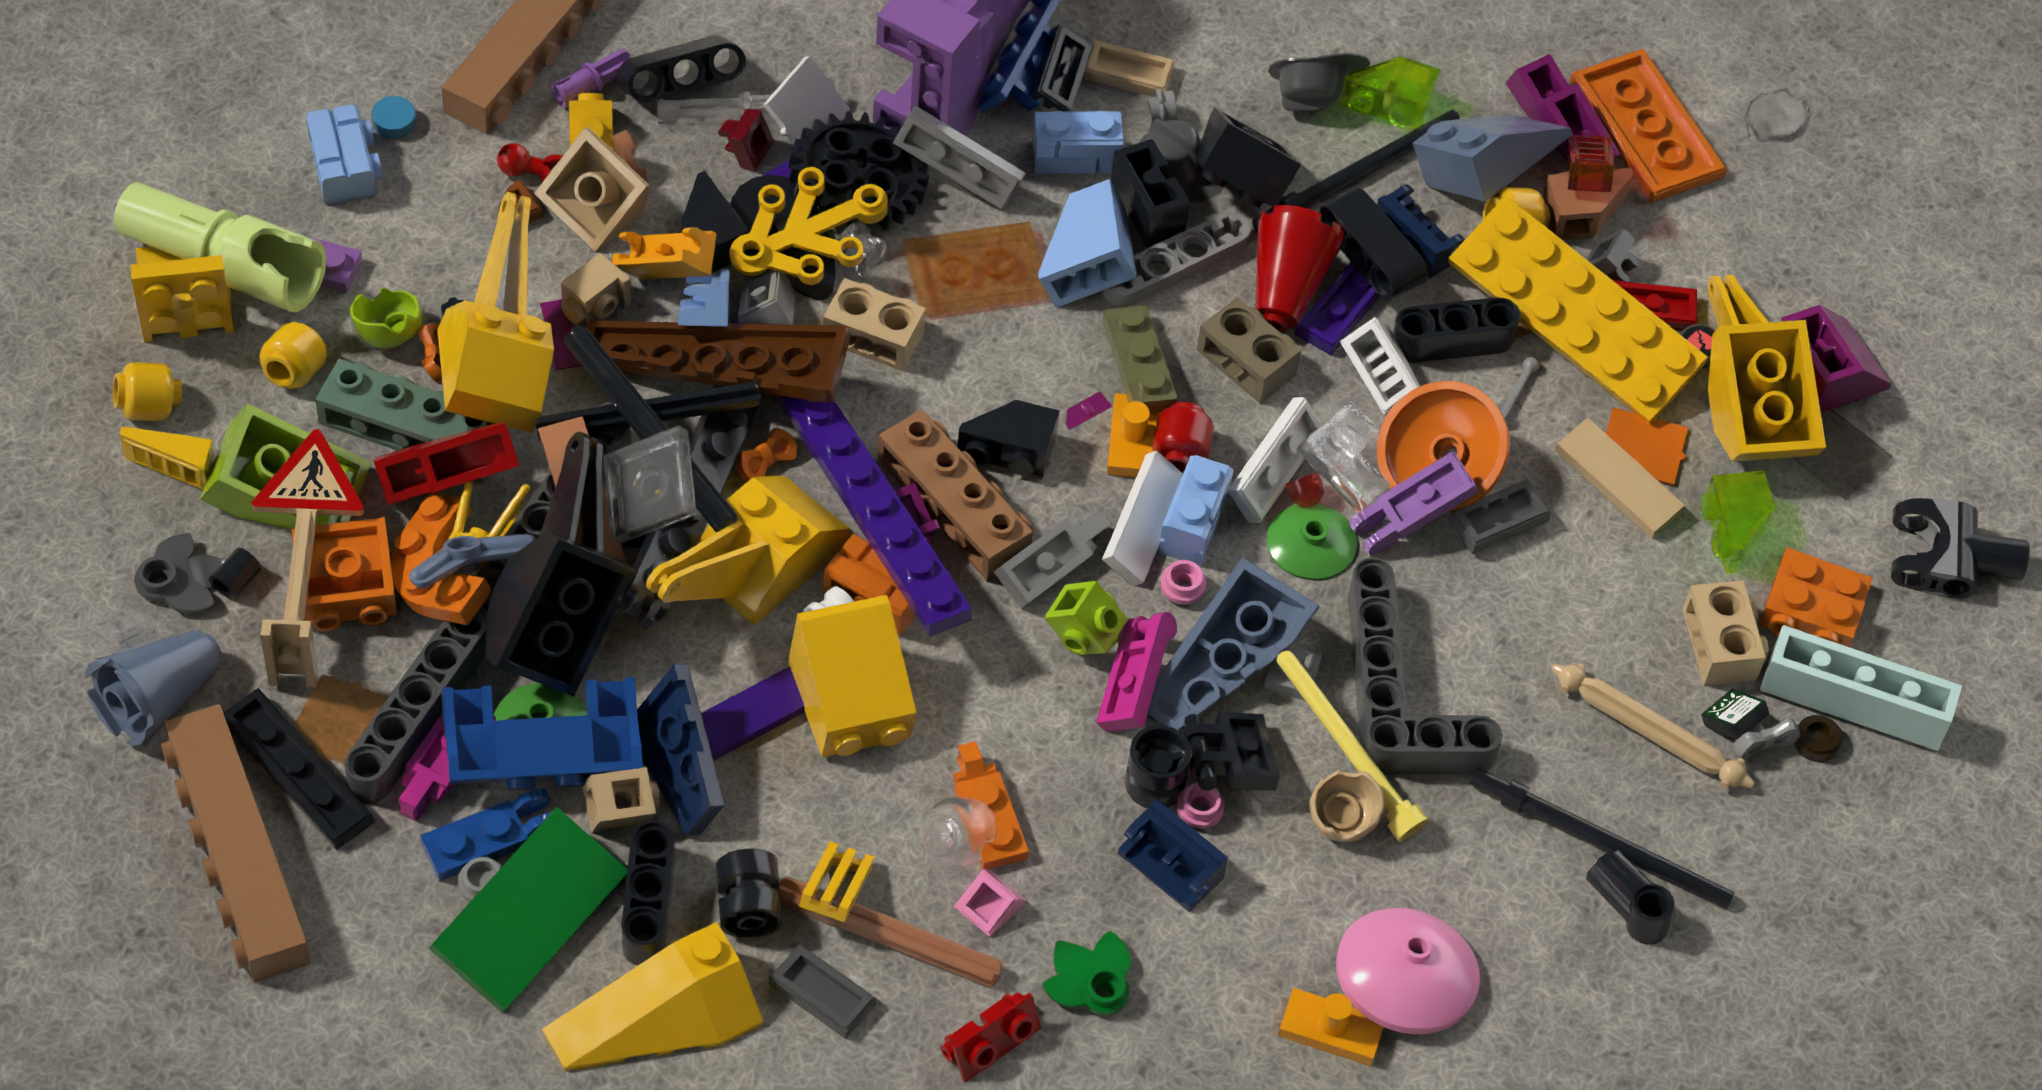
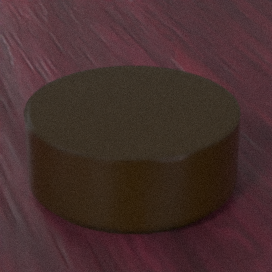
M1811 715L1804 718L1798 724L1800 738L1794 743L1797 751L1806 759L1815 762H1825L1835 757L1843 740L1840 727L1832 719L1822 715Z

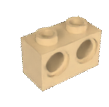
M844 278L823 316V325L848 326L850 342L847 351L904 372L924 334L926 308L917 305L910 299L898 298L876 290L869 284L857 283Z
M1744 580L1691 585L1682 609L1703 685L1757 681L1763 664L1768 662L1769 648L1765 636L1759 635L1756 625L1758 619L1757 604L1753 597H1748ZM1728 650L1734 651V652L1738 653L1739 655L1733 654V653L1729 652Z

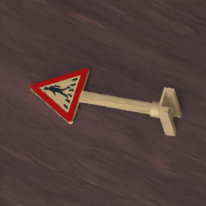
M314 429L251 502L252 510L255 512L297 514L284 619H262L260 637L269 686L279 685L280 674L305 675L307 687H317L318 666L311 621H304L316 519L318 515L362 516L364 514L362 502L320 429Z

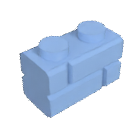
M354 104L335 107L333 111L323 109L308 112L306 115L308 136L324 203L329 205L346 202L349 199L357 200L377 195L375 180L382 178V170L378 153L369 154L367 147L374 145L370 120L361 121L358 106Z
M1035 112L1032 136L1034 174L1096 173V171L1111 173L1114 151L1123 148L1121 112Z
M1197 455L1190 456L1162 525L1158 549L1160 554L1178 560H1189L1198 566L1202 565L1221 513L1229 497L1227 490L1231 486L1234 469L1228 465Z

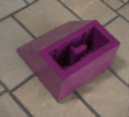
M1821 305L1782 317L1781 322L1806 320L1821 412L1890 389L1891 382L1846 318Z

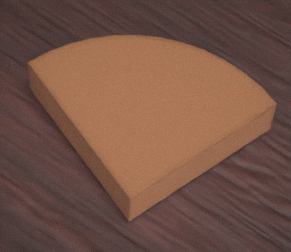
M624 130L613 135V151L648 183L645 167L641 169L633 157V150L637 149V145L631 134Z

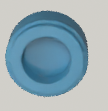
M388 96L379 100L372 109V122L375 131L388 139H399L409 135L416 125L413 104L400 96Z

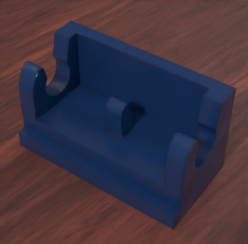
M1406 184L1387 196L1383 195L1378 198L1377 205L1420 254L1426 265L1428 277L1431 279L1451 266L1448 258L1462 244L1465 238L1461 234H1456L1449 238L1414 205L1415 201L1409 196L1414 192V189Z
M1157 799L1127 828L1124 835L1128 839L1118 848V854L1188 912L1224 879L1228 857Z

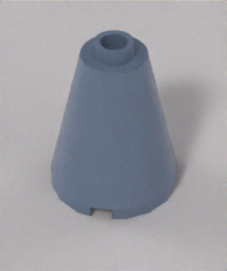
M192 630L100 657L89 663L85 670V679L92 675L94 686L87 691L89 700L97 716L114 736H119L123 730L132 738L126 744L131 746L141 745L148 741L164 725V721L169 720L219 670L220 647L211 635L204 634L198 630Z

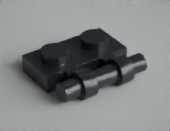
M1218 712L1215 724L1203 723L1201 716L1198 714H1190L1185 717V728L1182 733L1189 741L1192 752L1189 764L1192 777L1198 781L1199 787L1202 790L1214 789L1217 786L1216 776L1224 775L1227 776L1229 786L1232 789L1276 791L1280 775L1263 714ZM1209 747H1220L1221 752L1210 751Z

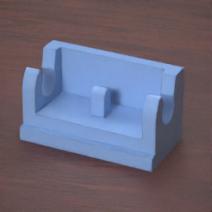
M721 269V273H711V276L686 277L685 281L694 285L686 287L683 293L693 297L681 299L678 325L728 326L730 269Z

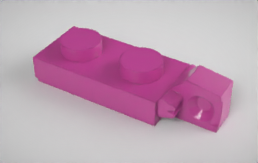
M443 712L405 765V775L401 780V785L406 787V789L399 798L401 804L399 814L414 821L419 819L430 803V800L440 803L455 785L448 784Z

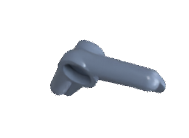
M529 534L482 538L458 536L444 542L441 550L412 569L409 574L410 582L420 589H426L453 573L472 574L479 569L478 563L509 559L536 538Z

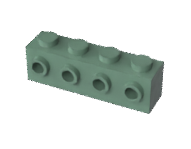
M340 358L337 360L315 399L319 424L396 451L494 424L445 411L443 391H434L416 385L405 377H393L375 371L364 363H352ZM487 476L479 479L485 481Z

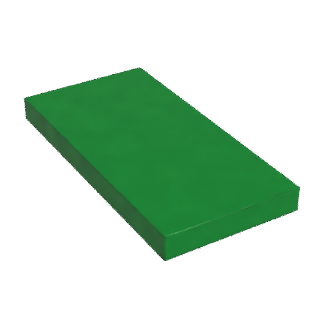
M556 807L428 949L503 1013L624 878L628 869Z

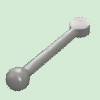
M1529 357L1524 360V370L1503 408L1500 409L1505 420H1507L1510 411L1531 374H1535L1540 368V363L1535 357Z

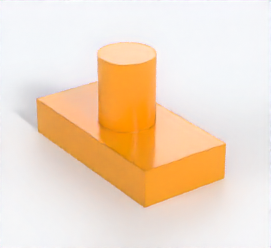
M1115 393L1106 475L1136 478L1146 454L1153 452L1152 442L1158 413L1150 414L1149 408L1142 402L1132 401L1128 403L1126 394Z
M1293 987L1278 1036L1372 1066L1384 1027L1371 1021L1355 1007H1352L1350 999L1343 994L1334 993L1325 998Z

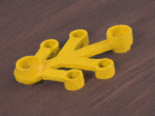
M807 167L798 175L799 192L785 229L769 236L775 214L780 213L785 207V194L783 189L777 185H766L759 191L760 208L751 232L739 236L730 247L731 264L738 272L746 276H758L767 269L798 277L803 283L808 285L817 284L824 277V263L819 256L807 254L800 259H796L779 252L790 247H796L837 259L846 267L859 265L863 260L864 250L863 244L858 238L849 236L838 241L819 234L855 218L868 224L881 221L888 211L887 195L881 187L867 184L855 191L853 199L808 219L816 196L823 192L825 185L824 175L821 170L815 167ZM813 178L818 180L819 183L815 186H807L804 184V181ZM768 196L779 198V201L774 204H769L764 200ZM865 197H875L878 200L874 203H866L862 199ZM846 248H854L858 253L853 256H847L843 251ZM756 249L759 253L755 256H747L744 254V251ZM813 265L818 268V271L808 274L803 269L806 266Z

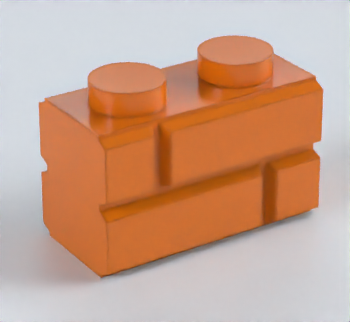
M852 534L842 546L840 552L826 566L823 576V592L826 593L833 586L839 587L854 602L887 595L897 634L901 636L916 615L868 540L866 541L860 536Z

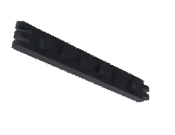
M759 405L757 407L702 415L685 451L719 493H721ZM673 479L632 566L636 572L624 594L627 601L622 613L631 619L641 609L636 624L643 630L649 628L654 620L656 622L662 620L672 603L663 602L658 597V593H652L646 587L648 577L661 563L669 561L696 546L707 524L704 517Z

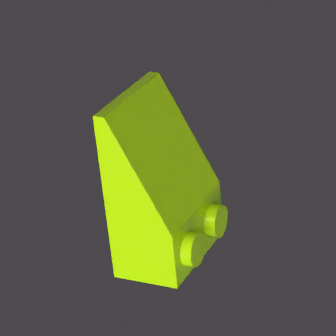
M247 403L228 425L200 500L239 518L287 529L295 528L297 514L255 512L252 510L251 502L310 433ZM328 442L359 497L371 462ZM318 515L316 526L349 522L351 516Z

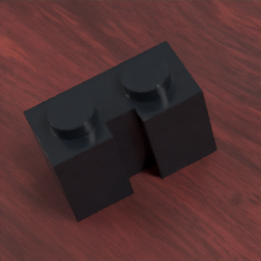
M1154 139L1114 151L1110 179L1146 247L1163 242L1185 231L1190 201L1176 177L1166 180L1168 163Z

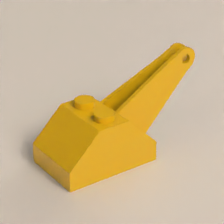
M506 192L500 205L495 232L474 302L464 300L447 308L437 329L445 411L494 424L506 421L507 426L510 428L532 433L536 418L540 416L554 345L551 323L544 322L538 317L527 315L528 224L531 199L521 196L516 205V194ZM509 246L503 310H500L496 307Z
M1733 274L1725 275L1723 282L1718 275L1710 276L1708 280V294L1715 315L1717 329L1712 334L1708 396L1714 433L1732 462L1820 455L1826 448L1806 320L1768 322L1739 285Z
M786 476L753 477L725 500L737 514L738 521L719 532H715L708 524L696 546L669 561L661 563L652 571L647 579L646 587L652 593H658V597L665 603L722 598L755 626L840 552L842 546L850 538L851 529Z

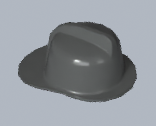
M1338 53L1312 58H1290L1275 61L1269 65L1268 73L1271 77L1279 80L1282 105L1285 110L1315 112L1333 105L1341 96L1345 80L1364 73L1369 69L1370 60L1367 56L1357 53Z
M1155 119L1151 123L1149 133L1144 135L1139 143L1154 139L1168 163L1166 180L1176 177L1190 202H1203L1219 195L1224 188L1204 178L1201 175L1204 169L1195 160L1201 143L1197 130L1189 123L1181 120L1161 121L1160 119Z

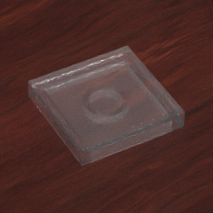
M676 426L603 455L612 540L621 544L696 515L688 430Z

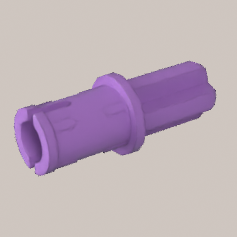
M620 49L593 64L589 62L582 64L581 70L551 84L554 98L565 109L569 106V100H578V94L602 93L604 90L603 86L617 80L619 67L625 60L631 58L629 53L625 49Z

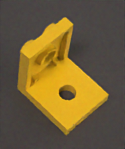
M151 246L135 248L137 264L130 265L131 280L144 342L153 341L154 334L179 332L180 338L198 336V330L218 327H224L225 333L234 332L231 292L227 286L222 255L181 259Z

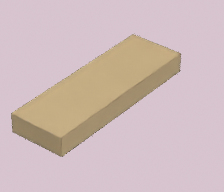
M1588 417L1557 443L1555 451L1651 539L1683 512L1685 505Z

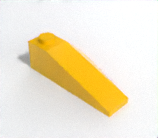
M715 922L673 942L542 1028V1033L564 1071L624 1062L626 1058L657 1053V1056L674 1054L673 1050L703 1046V1049L721 1046L762 1026L763 1019L741 961L719 924Z

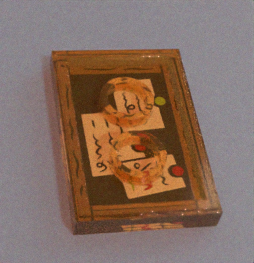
M1030 221L904 239L902 242V249L917 305L926 308L925 316L1049 298L1038 277L1042 262Z

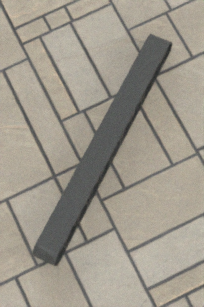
M607 402V403H604V404H602V405H599L598 407L607 406V405H613V404H612V402ZM632 427L609 430L617 432L603 431L588 434L589 438L594 437L601 440L603 444L602 480L604 487L633 446ZM550 472L504 536L524 534L533 535L535 538L540 536L541 532L536 530L543 528L555 491V484ZM508 559L485 562L475 576L485 578L493 590ZM486 599L468 625L443 621L347 754L345 770L348 788L361 803H376L383 800L389 794L405 771V765L442 714V689L453 687V690H462L485 658L489 599ZM465 631H475V632H476V633L469 634V635L462 634V633L465 632ZM444 665L452 666L451 668L445 670L437 669L438 667ZM420 700L427 701V703L422 705L411 704ZM391 736L402 737L396 741L385 740ZM365 772L377 773L376 775L371 777L360 776Z

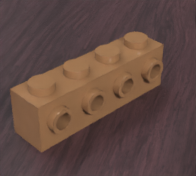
M923 409L879 434L877 459L902 487L916 483L931 520L937 519L940 530L986 582L996 577L994 573L996 569L1032 543L1033 529L1025 515L1020 512L1016 513L1009 506L998 485L992 481L988 482L982 476L971 455L966 451H960L950 440L944 425L937 420L933 421Z

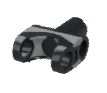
M1914 498L1904 500L1893 508V525L1899 530L1909 531V533L1920 536L1927 541L1932 549L1931 551L1920 552L1916 555L1900 556L1892 562L1891 578L1898 586L1927 594L1962 599L1974 595L1977 591V574L2023 580L2025 577L2030 553L2029 542L2027 540L1978 533V511L1971 504L1945 499ZM1918 514V516L1908 517L1904 515ZM1911 570L1916 571V573L1910 574L1903 571Z

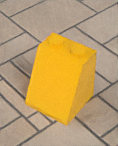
M883 595L797 613L788 667L790 666L802 697L804 711L821 757L836 754L848 756L858 752L860 749L881 744L884 746H894L911 737L917 712L888 596Z

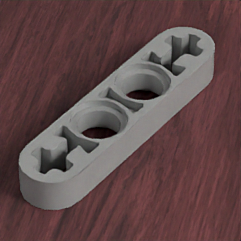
M1224 212L1133 255L1135 270L1138 271L1139 276L1121 283L1123 285L1131 283L1130 289L1126 290L1124 286L1120 285L1105 289L1102 293L1105 299L1113 305L1123 307L1133 305L1243 251L1249 243L1251 225L1246 217L1237 212ZM1227 229L1230 233L1223 235V230ZM1238 231L1237 237H1234L1233 234H1231L1233 232ZM1191 244L1199 245L1205 249L1206 254L1201 257H1192L1187 255L1183 248ZM1153 262H1162L1170 268V271L1163 275H1157L1149 271L1147 266Z

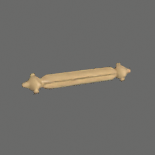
M1582 663L1567 666L1553 664L1551 670L1559 679L1561 685L1559 690L1563 694L1579 691L1587 703L1701 771L1719 774L1720 786L1725 790L1729 787L1735 788L1739 786L1753 788L1755 782L1747 774L1746 767L1744 766L1746 761L1743 758L1727 761L1717 748L1600 679L1586 678L1584 671L1586 667Z

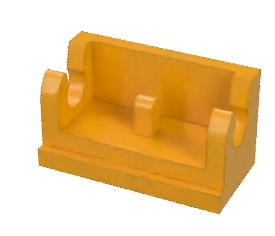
M696 227L685 228L682 230V233L639 235L635 232H622L619 234V238L629 243L630 255L613 254L612 263L621 271L643 280L711 276L717 233L702 231Z

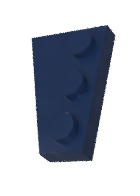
M673 664L637 709L642 756L685 836H696L706 829L725 805L689 665Z

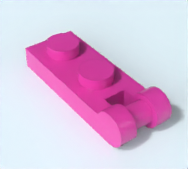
M1170 612L1154 614L1150 619L1144 616L1128 618L1125 623L1096 721L1103 730L1114 732L1144 727L1167 641L1173 639L1177 633V622Z

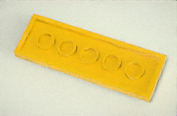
M1507 195L1503 197L1448 258L1449 264L1489 297L1506 298L1514 302L1520 310L1521 323L1631 412L1636 413L1649 424L1662 413L1707 363L1708 356Z

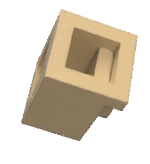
M599 253L561 282V308L565 316L572 323H581L587 328L589 320L596 321L608 318L615 311L618 303L624 308L631 304V278Z
M647 767L591 775L582 787L592 833L650 821L656 814L655 809L660 807L658 786L655 781H649ZM620 796L625 798L629 803V808H616L614 797Z

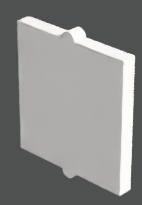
M810 56L804 57L763 104L764 108L781 128V135L787 136L793 145L795 139L801 138L804 127L812 130L815 119H819L827 125L829 114L833 113L841 121L845 117L846 111L851 110L833 87V80L825 77Z

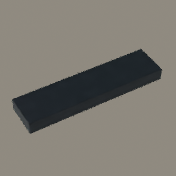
M259 688L223 713L232 734L335 850L375 823L373 815Z

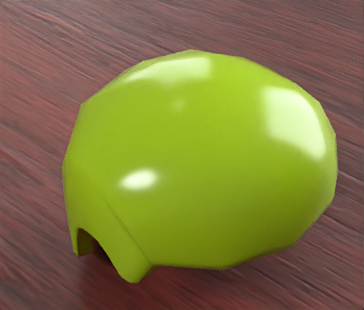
M382 287L378 296L373 299H367L363 294L357 295L349 308L352 321L360 337L371 346L379 349L395 348L406 343L417 334L424 319L419 300L416 296L406 290L390 291L386 287Z

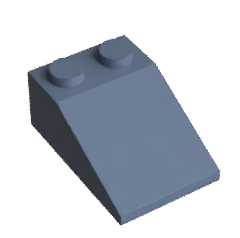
M1513 114L1438 122L1430 126L1427 133L1414 141L1413 146L1425 184L1428 187L1487 201L1571 137L1572 132L1569 127Z

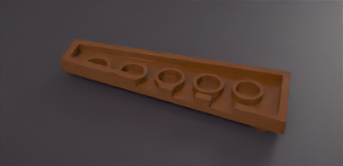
M589 320L587 325L589 332L621 371L722 387L756 382L761 393L806 399L812 403H834L850 342L848 326L728 323V326L678 325V322Z

